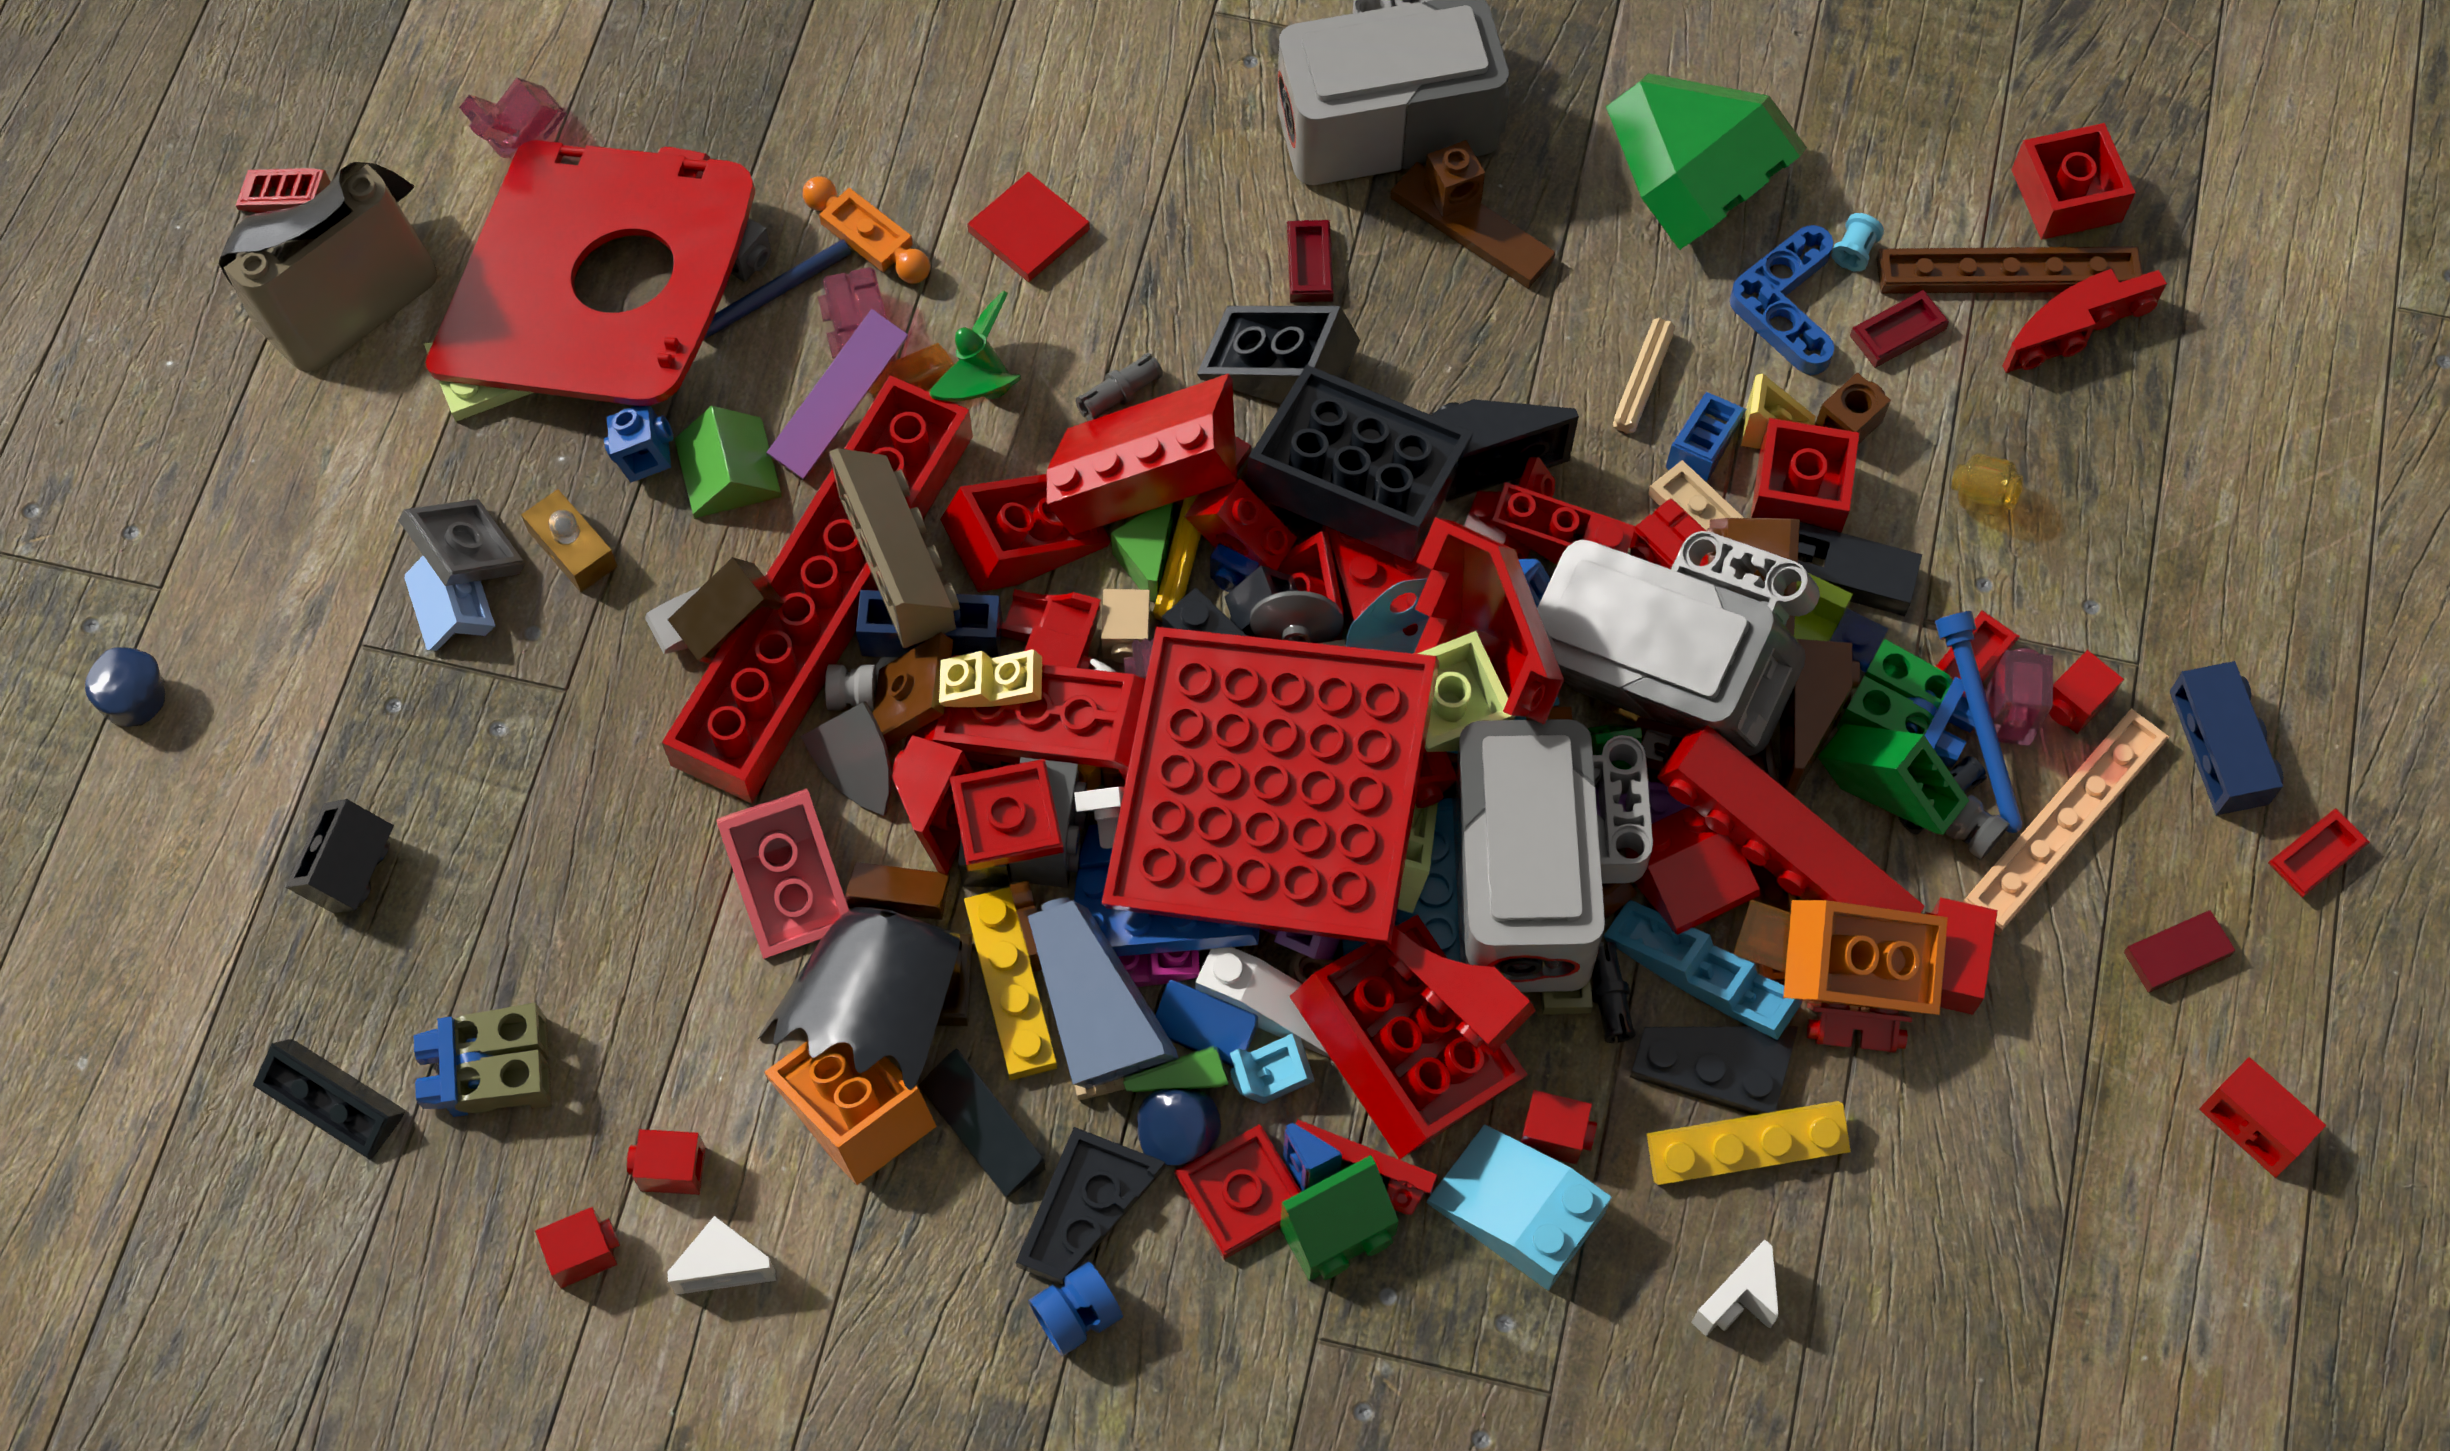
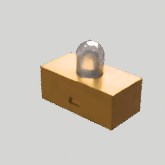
M559 489L521 514L530 535L580 592H583L618 567L610 547Z

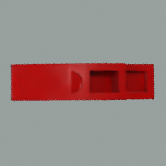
M2109 269L2069 287L2038 310L2023 326L2012 342L2002 367L2006 373L2020 368L2030 370L2038 367L2047 359L2059 355L2070 357L2079 353L2086 347L2093 329L2101 330L2112 325L2118 319L2130 315L2141 317L2154 310L2167 285L2161 272L2156 270L2119 283L2113 270Z

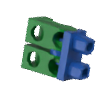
M1884 639L1836 728L1840 729L1845 723L1924 734L1945 766L1952 768L1959 758L1966 741L1945 731L1944 728L1949 722L1971 733L1974 728V722L1966 694L1963 693L1964 687L1960 678L1955 677L1953 680L1950 675Z

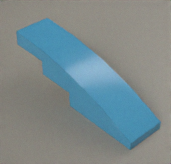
M1632 900L1626 903L1604 935L1607 942H1614L1617 949L1663 979L1733 1019L1778 1040L1802 1004V1000L1783 998L1784 985L1758 974L1754 963L1714 946L1709 934L1692 927L1676 935L1659 912Z

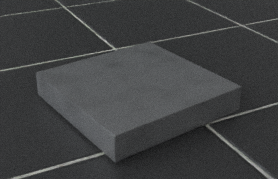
M479 499L404 509L398 520L445 586L520 574L525 565L523 559Z

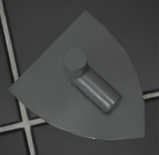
M866 701L800 736L823 775L843 795L861 807L881 815L887 813L891 794V764L886 742Z

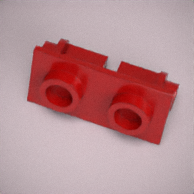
M1807 1003V1008L1818 1012L1817 1020H1808L1807 1038L1815 1039L1818 1045L1851 1047L1853 1029L1861 1030V1049L1895 1053L1897 1048H1906L1908 1033L1907 1030L1899 1029L1900 1021L1912 1022V1017L1904 1013L1876 1008H1851L1848 1005Z

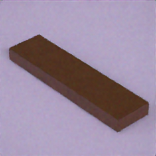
M1418 162L1391 189L1390 198L1528 289L1554 261V250L1481 203L1442 217L1424 185L1426 167Z

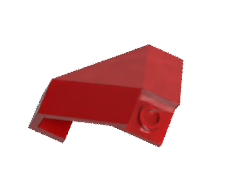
M1435 517L1416 561L1432 570L1415 607V610L1429 616V619L1414 654L1476 631L1508 697L1503 712L1511 716L1529 717L1545 725L1564 679L1515 549L1454 521Z

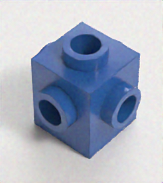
M649 405L634 406L607 417L608 437L604 438L606 451L610 459L619 466L630 483L671 468L669 442L673 441V432L669 422L663 415L658 417Z

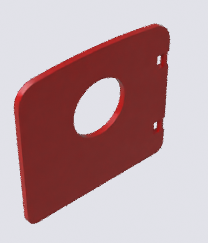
M541 140L525 142L517 149L427 355L425 364L430 375L440 381L635 406L655 405L667 400L677 392L683 383L711 325L732 272L755 196V185L749 171L741 164L726 160L709 159L705 161L687 159L685 156L634 150L587 145L586 147L566 146L559 142ZM563 156L581 158L578 165L561 164ZM686 169L704 171L701 179L683 177ZM632 235L647 236L662 242L671 250L674 266L667 285L655 298L638 308L619 313L600 312L584 305L575 295L574 282L580 265L593 250L610 240Z

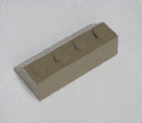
M840 448L829 451L840 500L903 648L928 640L940 632L944 634L955 630L956 625L953 611L960 609L959 602L951 583L942 585L938 572L943 571V566L935 546L930 545L926 547L921 535L927 533L918 507L910 509L905 497L910 496V490L902 470L893 472L887 455Z

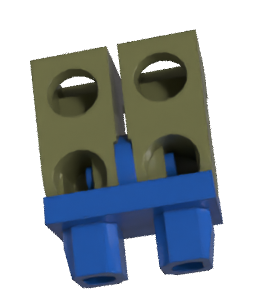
M536 1002L467 1014L455 1019L452 1016L437 1018L438 1029L414 1035V1053L417 1062L420 1065L439 1063L440 1075L417 1078L415 1082L416 1101L423 1109L446 1108L453 1117L468 1115V1113H483L497 1108L530 1105L532 1109L552 1107L550 1065L546 1061L549 1059L547 1018Z

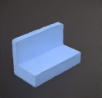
M424 556L405 574V582L427 650L437 651L454 633L486 636L495 627L481 580L445 586Z

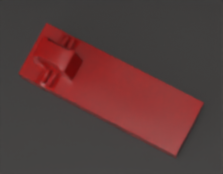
M1297 1119L1296 1125L1339 1150L1344 1160L1355 1164L1371 1155L1379 1173L1390 1177L1387 1193L1394 1210L1412 1216L1425 1192L1433 1193L1439 1175Z

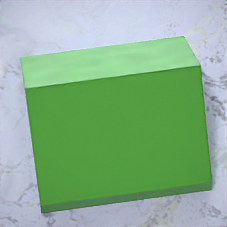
M710 406L674 439L694 518L782 497L772 457L767 455L769 445L761 417Z

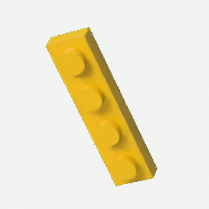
M1010 887L964 898L1010 1081L1057 1069L1055 1055Z
M1839 1101L1646 1133L1653 1180L1657 1185L1851 1152L1844 1105Z

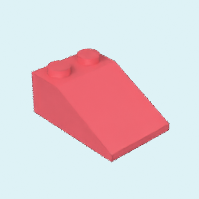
M807 788L716 819L763 959L822 939L831 925L842 914L849 911Z

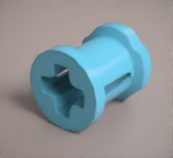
M1854 213L1849 216L1846 222L1847 231L1842 241L1834 245L1831 257L1839 266L1854 272H1860L1866 269L1870 258L1868 254L1873 244L1881 240L1884 228L1876 218L1863 213Z

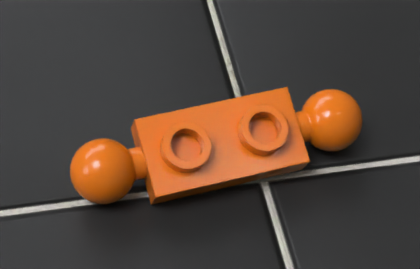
M817 176L805 183L802 191L803 200L809 208L815 211H822L819 214L821 225L839 239L845 240L848 246L880 271L884 272L895 263L896 272L903 281L916 284L926 279L930 272V261L921 250L909 249L913 246L912 235L850 187L837 197L836 187L828 178Z

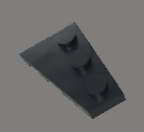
M1786 1026L1778 1040L1752 1027H1645L1630 1077L1750 1115L1776 1112L1798 1026Z
M1073 1127L1017 1257L1016 1267L1064 1285L1065 1276L1079 1268L1166 1168V1162Z

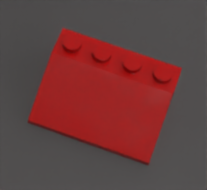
M1229 373L1067 428L1047 468V505L1072 536L1237 482L1233 381Z
M1418 915L1396 926L1399 931L1417 945L1443 958H1447ZM1366 943L1313 973L1289 997L1394 1153L1401 1160L1524 1079L1528 1074L1506 1042L1495 1053L1484 1043L1476 1049L1456 1029L1462 1021L1449 1009L1442 1015L1435 1010L1421 995L1426 987L1414 975L1406 981L1387 963L1386 960L1392 954L1382 944H1376L1372 948Z

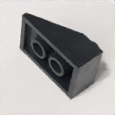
M1227 306L1197 375L1201 380L1208 381L1229 373L1233 381V390L1281 405L1306 364L1345 379L1360 339L1341 306Z
M1473 399L1461 404L1457 402L1448 403L1440 407L1436 412L1431 413L1432 416L1473 432L1472 440L1446 494L1445 501L1448 502L1522 477L1530 457H1539L1547 468L1570 461L1579 418L1576 409Z

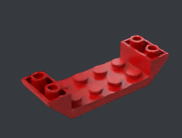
M1042 664L1041 700L991 707L945 706V712L942 717L907 736L903 750H905L913 735L963 751L1116 768L1120 771L1126 782L1146 679L1135 674Z

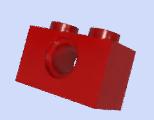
M1237 479V482L1200 493L1184 516L1241 575H1250L1261 565L1277 570L1297 539L1241 479Z

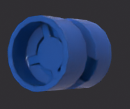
M1090 1262L1065 1276V1286L1061 1289L1051 1285L1028 1300L1036 1319L1062 1357L1085 1343L1088 1331L1093 1330L1101 1333L1123 1318L1122 1311L1112 1292Z

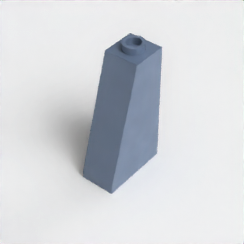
M1058 898L1044 903L1041 906V912L1028 916L1074 1085L1090 1089L1179 1059L1174 1045L1087 907L1075 901H1070L1069 898Z

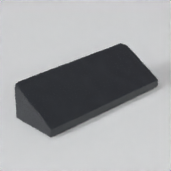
M293 1039L271 1044L253 1083L254 1087L368 1159H372L400 1123L405 1113L402 1107Z
M957 1048L950 1052L919 1083V1088L1005 1198L1011 1196L1046 1169L1041 1154Z

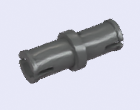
M1145 353L1140 359L1121 371L1112 370L1105 375V381L1075 398L1078 410L1083 417L1087 418V421L1096 419V417L1118 403L1125 405L1133 399L1135 392L1163 376L1159 362L1155 357L1152 358L1150 353Z

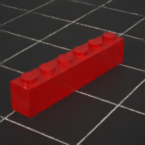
M1707 725L1685 735L1657 777L1668 787V792L1675 800L1693 807L1705 817L1704 821L1710 829L1718 834L1729 837L1741 847V852L1745 858L1756 865L1764 866L1778 878V884L1792 895L1800 896L1803 900H1827L1920 914L1925 905Z

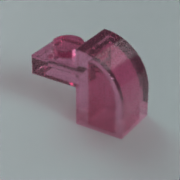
M517 77L497 103L468 95L459 107L471 121L469 124L470 129L480 138L486 140L497 154L503 158H513L517 149L525 142L531 140L545 141L567 114L543 86Z

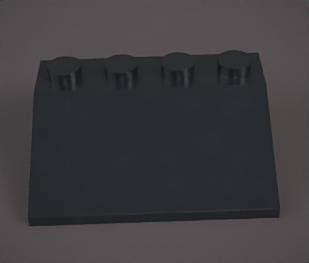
M1306 364L1249 455L1245 484L1259 499L1412 562L1441 508L1472 440L1473 432Z

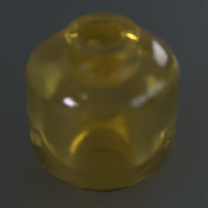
M1976 453L1967 461L1966 465L1959 464L1956 467L1951 488L1958 491V502L1962 508L1999 517L2007 509L2013 510L2016 507L2023 487V475L2018 474L2017 467L2012 461Z

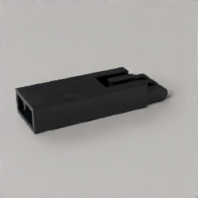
M1800 522L1798 554L1806 556V561L1812 562L1813 557L1825 560L1824 567L1798 560V563L1803 566L1807 573L1853 594L1850 602L1901 616L1906 615L1911 604L1922 554Z

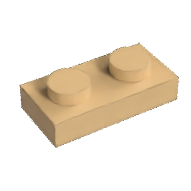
M1683 460L1650 485L1648 495L1658 505L1661 506L1669 498L1673 499L1706 531L1710 527L1711 519L1744 518Z

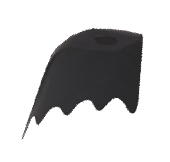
M856 907L842 914L820 940L788 992L766 1023L758 1039L764 1034L770 1024L778 1018L774 1034V1045L780 1043L797 1028H802L807 1032L809 1054L813 1058L819 1056L830 1046L845 1042L853 1048L854 1063L858 1073L865 1072L884 1056L891 1055L896 1058L901 1067L903 1082L908 1090L913 1089L925 1066L959 951L960 934L889 910L873 907ZM880 913L885 914V915H888V916H891V917H883V916L880 915Z

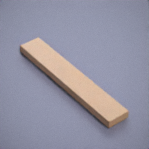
M2131 708L1963 902L1998 910L1994 933L1999 936L2162 748L2169 736Z

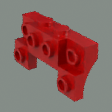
M1014 589L1011 607L1005 623L1002 622L1001 635L1026 642L1025 651L1034 649L1042 656V664L1093 670V665L1090 662L1094 658L1088 656V650L1102 613L1101 599L1076 592L1062 595H1045ZM963 751L967 759L995 767H1003L1004 762L1014 765L1020 764L1021 757Z

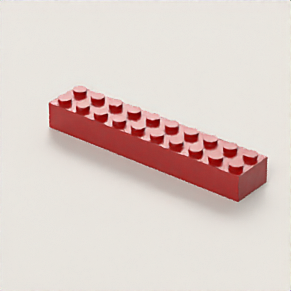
M890 375L844 449L887 455L893 472L901 469L910 490V496L905 497L909 508L918 507L924 519L973 438L970 411L951 401L934 399L930 396V392ZM833 467L765 575V578L785 604L778 610L761 606L722 644L662 741L670 766L751 804L824 685L827 666L836 665L856 632L860 590L879 591L840 500Z

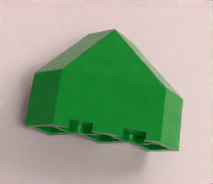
M1648 73L1637 84L1606 106L1642 200L1679 250L1714 227L1727 216L1726 214L1730 210L1746 201L1766 185L1774 174L1797 160L1807 148L1769 95Z

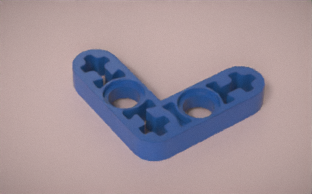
M1816 225L1805 226L1799 229L1740 275L1734 282L1729 300L1731 308L1796 369L1809 375L1820 374L1828 368L1833 356L1834 344L1829 335L1793 304L1786 295L1820 270L1829 260L1833 247V238L1826 229ZM1805 244L1809 247L1815 244L1820 247L1819 251L1815 248L1810 249L1804 254L1802 261L1799 258L1803 253ZM1776 264H1783L1792 270L1793 275L1787 279L1777 278L1771 273L1770 268ZM1745 292L1750 295L1756 292L1759 296L1758 299L1753 296L1745 299L1743 293ZM1761 308L1765 310L1763 314H1760ZM1777 316L1786 317L1792 322L1793 328L1789 331H1778L1772 327L1770 320ZM1800 333L1803 334L1802 340L1798 337ZM1817 348L1821 351L1820 356L1815 353L1810 356L1805 354L1806 349L1813 351Z

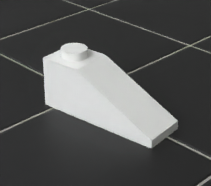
M1233 947L1210 950L1195 982L1196 990L1256 1014L1258 1016V1028L1281 1038L1293 1033L1301 1037L1303 1047L1329 1057L1289 997L1302 985L1301 983L1263 960Z

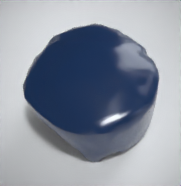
M114 647L106 650L93 664L86 677L85 692L89 701L105 718L118 726H141L150 721L164 705V679L160 674L157 661L149 653L136 648Z
M1197 1089L1157 1090L1149 1094L1142 1101L1137 1112V1134L1143 1153L1166 1162V1165L1184 1164L1207 1154L1218 1139L1221 1130V1118L1214 1100L1206 1093Z

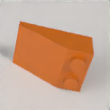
M1792 900L1783 998L1940 1015L1948 917L1827 900Z
M806 1041L764 1072L767 1079L830 1158L856 1185H859L937 1127L919 1088L915 1086L913 1089L908 1090L903 1082L902 1072L886 1056L865 1072L858 1073L855 1068L853 1048L845 1042L832 1045L819 1056L813 1058L809 1054V1044Z

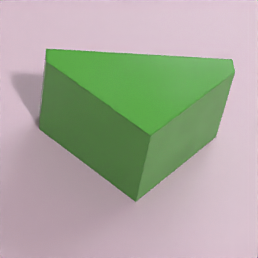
M1173 503L1146 511L1111 533L1113 556L1140 590H1150V601L1156 602L1170 544L1174 524Z

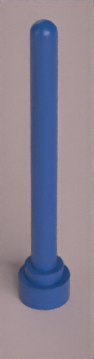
M1972 611L1960 612L1940 618L1935 621L1940 640L1945 639L1947 647H1952L2000 816L2010 823L2006 831L2017 833L2022 828V819L1971 645V641L1975 640L1973 631L1977 630Z

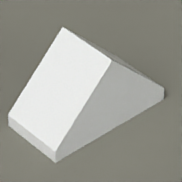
M715 1216L668 1271V1282L676 1295L776 1281V1272L769 1257Z

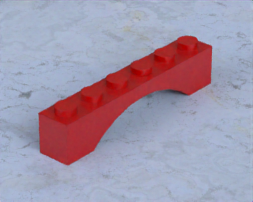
M1395 926L1391 945L1382 944L1392 954L1386 960L1387 963L1406 981L1414 975L1426 987L1421 993L1423 998L1441 1015L1449 1009L1462 1021L1456 1029L1476 1049L1484 1043L1495 1053L1536 1011L1531 1001L1495 967L1469 965L1443 958L1417 945ZM1366 942L1372 948L1376 945V943Z

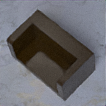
M732 557L668 621L697 660L711 664L719 651L718 647L761 606L778 610L785 603L755 563Z

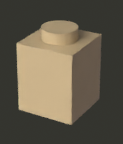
M1103 589L1101 635L1103 659H1112L1115 662L1125 664L1136 662L1138 659L1149 660L1150 590Z

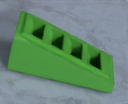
M1214 1046L1126 1076L1123 1081L1126 1091L1132 1092L1212 1088L1229 1085L1217 1047L1214 1048Z

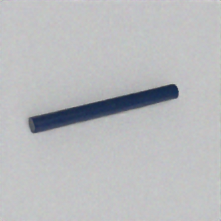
M843 239L716 312L704 340L851 255L848 244Z

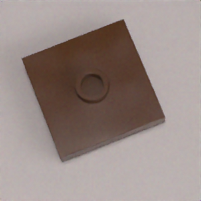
M941 632L879 669L873 715L882 732L887 748L944 715L945 706L939 703L941 660L951 658L953 639Z

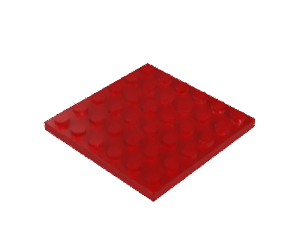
M1156 627L1102 904L1107 909L1391 945L1440 663L1437 656Z

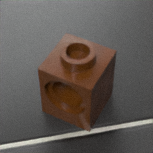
M1467 140L1427 154L1424 185L1442 217L1481 203L1485 172Z
M1857 372L1821 405L1815 425L1858 432L1859 445L1883 422L1891 399L1885 395L1879 385L1867 381ZM1848 408L1857 409L1862 413L1852 412Z

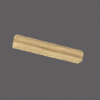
M1656 318L1651 323L1614 417L1613 426L1618 431H1623L1627 434L1636 431L1674 334L1675 325L1671 321Z

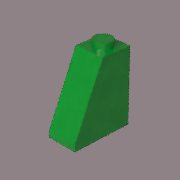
M1844 723L1818 756L1841 790L1936 834L1943 835L1970 801L1924 734Z

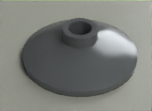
M1285 591L1270 595L1258 602L1251 612L1250 625L1253 633L1260 638L1323 643L1333 641L1343 629V613L1335 602L1323 595L1307 591Z

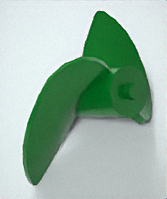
M1003 290L986 307L972 329L962 327L957 330L955 344L957 348L956 356L959 361L931 388L930 396L932 398L954 402L980 397L995 399L1004 395L1012 385L1021 380V374H1010L987 340L1008 294L1006 291Z

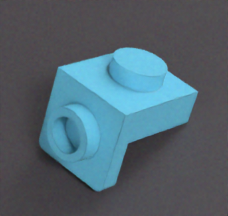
M1293 1033L1252 1052L1239 1048L1230 1053L1234 1068L1231 1069L1233 1083L1240 1094L1254 1101L1265 1104L1315 1082L1301 1037Z

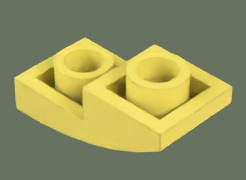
M1034 649L992 659L983 651L941 660L939 703L943 706L991 707L1041 700L1042 656Z

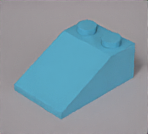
M1484 1124L1428 1198L1427 1204L1549 1291L1605 1215L1612 1197L1571 1167Z

